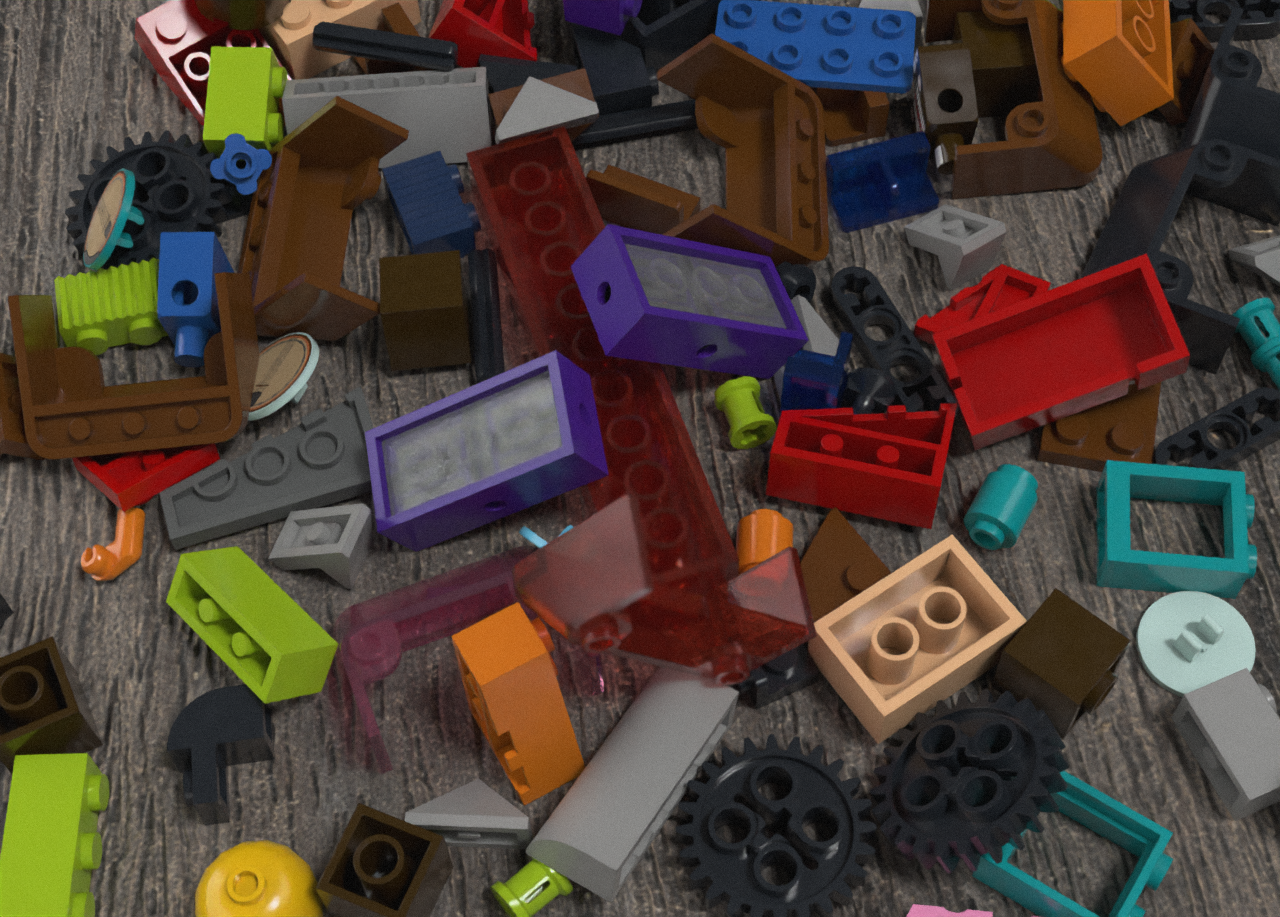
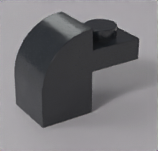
M246 684L217 688L197 697L178 715L168 736L167 752L180 773H183L185 802L188 807H195L206 826L230 822L228 766L275 759L272 704H265Z

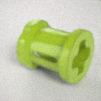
M748 376L729 380L719 386L714 392V403L718 410L725 413L730 425L728 437L731 445L737 449H749L759 446L768 441L777 430L773 417L765 414L760 402L761 388L758 381Z
M533 857L527 865L505 883L496 881L490 886L494 897L510 917H533L559 894L567 896L573 891V887L566 876Z

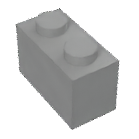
M1247 668L1185 694L1171 718L1234 821L1280 801V719L1276 714V704L1271 693L1265 686L1256 683Z

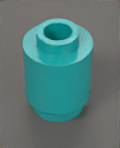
M1002 464L997 467L996 471L987 474L963 519L971 539L976 544L989 550L1010 548L1015 545L1038 501L1036 493L1038 482L1032 474L1012 464Z

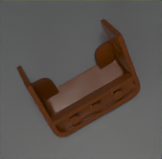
M927 0L924 29L925 43L952 40L956 14L958 12L983 11L991 21L1002 25L1028 23L1040 80L1036 102L1021 104L1008 114L1005 124L1006 141L956 146L950 190L952 200L1076 187L1093 181L1100 169L1103 155L1090 93L1079 81H1071L1061 65V56L1063 55V34L1061 31L1063 11L1048 0Z
M710 34L658 70L657 80L695 99L696 124L699 131L707 139L725 148L726 209L712 204L662 235L770 256L775 267L784 261L792 265L804 264L810 267L825 259L829 252L825 121L822 103L817 94L806 84L718 36Z
M336 96L268 151L272 157V164L269 169L261 172L256 181L257 189L252 196L238 273H250L257 336L283 337L291 333L303 332L310 335L314 340L336 341L380 314V303L340 287L353 209L363 203L365 199L370 200L375 196L381 183V173L378 172L380 159L406 141L409 130Z
M214 273L221 332L213 335L205 346L204 366L206 376L105 386L101 362L92 351L77 346L58 348L51 295L8 296L25 435L31 449L46 459H64L219 443L231 440L241 434L248 422L259 364V348L250 273Z

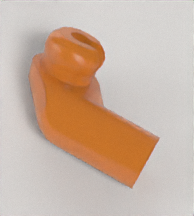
M135 507L125 512L119 509L117 512L115 540L106 547L96 544L93 548H87L81 556L83 571L90 574L96 581H110L141 558L143 551L145 512Z

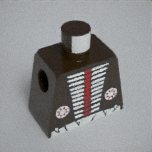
M968 42L917 47L913 64L912 87L906 93V102L917 155L923 160L936 159L937 170L940 174L944 175L953 174L956 146L971 145L978 125V110Z

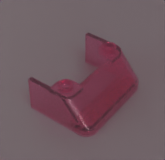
M519 546L354 604L339 615L334 628L335 638L382 774L393 770L365 685L384 679L392 674L400 664L403 652L456 634L516 602H519L527 617L531 619L539 617L541 620H547L561 616L592 695L604 693L601 654L568 575L551 557L535 546Z

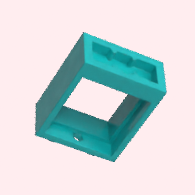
M1113 460L1106 461L1096 487L1097 586L1165 593L1198 591L1220 598L1236 599L1245 580L1254 577L1257 567V548L1254 544H1248L1247 530L1253 523L1255 500L1252 494H1246L1245 472ZM1130 498L1223 506L1225 558L1131 550Z
M1066 771L1060 772L1068 785L1067 790L1050 793L1059 807L1058 811L1139 857L1108 917H1143L1146 910L1135 903L1144 886L1156 891L1166 875L1173 858L1163 853L1173 832ZM1025 829V830L1020 834L1021 837H1022V839H1023V837H1024V835H1025V833L1027 832L1028 829ZM1010 843L1002 846V862L997 864L989 853L981 855L977 871H973L972 877L1040 917H1100L1011 865L1009 861L1016 848Z

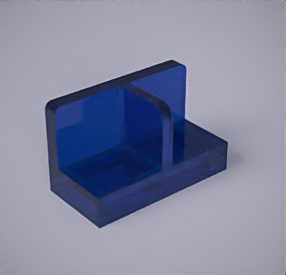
M923 131L827 155V196L845 233L934 211L938 208L939 198L926 173L930 144Z
M842 331L835 356L808 350L798 351L794 357L788 356L783 373L780 416L783 410L842 407L844 399L842 395L848 375L853 333Z

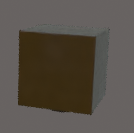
M983 11L958 12L956 14L952 44L965 42L969 44L978 118L1008 116L1015 107L1024 103L1036 102L1040 80L1029 24L1002 25L991 21Z
M460 250L379 258L380 315L391 371L471 363L468 305Z
M1055 588L1004 648L991 687L1001 694L1005 691H1011L1017 703L1025 698L1030 699L1037 712L1043 710L1059 736L1064 740L1085 712L1092 715L1108 696L1119 678L1115 674L1131 640Z
M53 636L0 658V760L11 774L13 773L15 755L86 753L103 746L78 674Z
M358 803L316 886V890L331 917H430L453 869V864L443 836Z

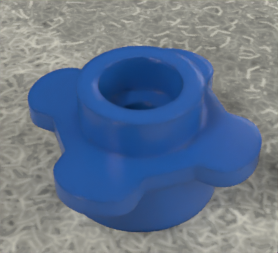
M238 133L231 134L225 139L226 148L220 158L214 159L211 162L210 171L215 179H225L230 184L236 186L240 194L250 195L257 189L256 181L261 172L270 168L272 157L266 149L257 150L246 143L243 135ZM242 159L246 162L244 169L237 168L236 162Z

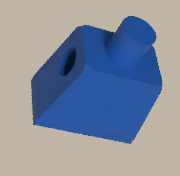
M161 232L157 314L160 323L175 345L174 362L185 367L204 366L205 346L213 335L221 332L214 273H234L215 232Z

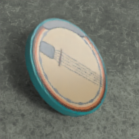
M124 168L118 170L107 184L99 199L84 245L83 262L87 268L93 270L101 268L110 257L116 244L126 248L133 246L131 235L122 232L127 219L139 225L144 223L142 212L131 206L135 190V176L132 171Z

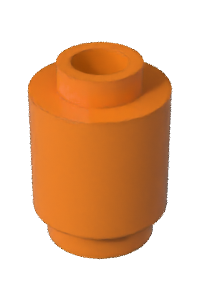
M771 509L754 510L737 523L734 574L740 581V590L749 596L758 598L779 596L784 593L786 583L792 578L794 527L778 511Z

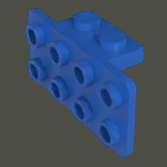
M722 0L719 3L715 30L716 36L809 87L900 94L909 92L912 87L916 16L912 12L756 0Z

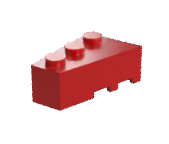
M443 0L428 38L455 42L458 45L457 64L461 67H479L478 60L481 54L537 61V48L531 47L530 30L535 25L534 13L528 10V0Z
M941 403L939 411L906 412L905 405L887 406L886 413L854 415L852 407L783 410L770 452L766 495L831 509L837 508L840 511L932 529L957 403Z

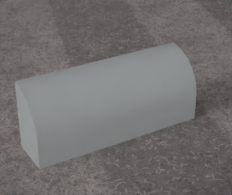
M486 67L457 68L451 71L428 70L286 81L282 104L287 135L333 98L339 96L409 130L408 139L381 158L379 168L392 166L439 150L446 164L493 160L492 125L488 101L489 90Z
M666 666L658 669L526 849V854L605 900L612 902L686 793L688 781L695 780L702 769V763L710 758L731 727L739 692L692 668Z

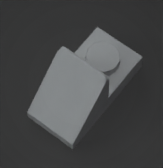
M946 204L904 226L909 245L938 255L946 285L950 290L989 270L1007 233L1004 222Z
M364 503L290 511L268 559L283 571L320 568L345 588L352 589L372 545L371 509Z

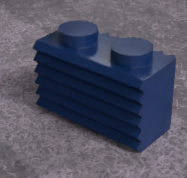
M440 150L382 168L388 198L412 255L460 250V257L463 259L466 254L476 249L474 233L481 231L478 214L472 202L462 203L460 194L465 193L459 170L456 164L446 165Z

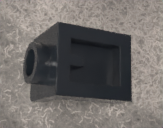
M793 624L749 644L742 634L731 639L730 660L725 663L729 679L740 695L747 692L756 710L819 681L820 672Z

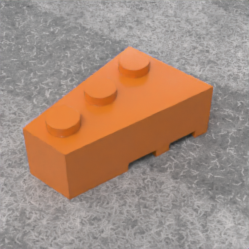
M516 602L452 635L469 710L522 804L525 806L579 777L585 769V764L556 678L559 675L558 670L550 655L555 650L554 643L541 619L537 617L530 621L519 602Z

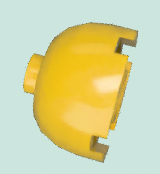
M269 840L246 841L221 852L205 869L196 889L195 916L323 917V901L316 890L318 882L310 865L292 849Z

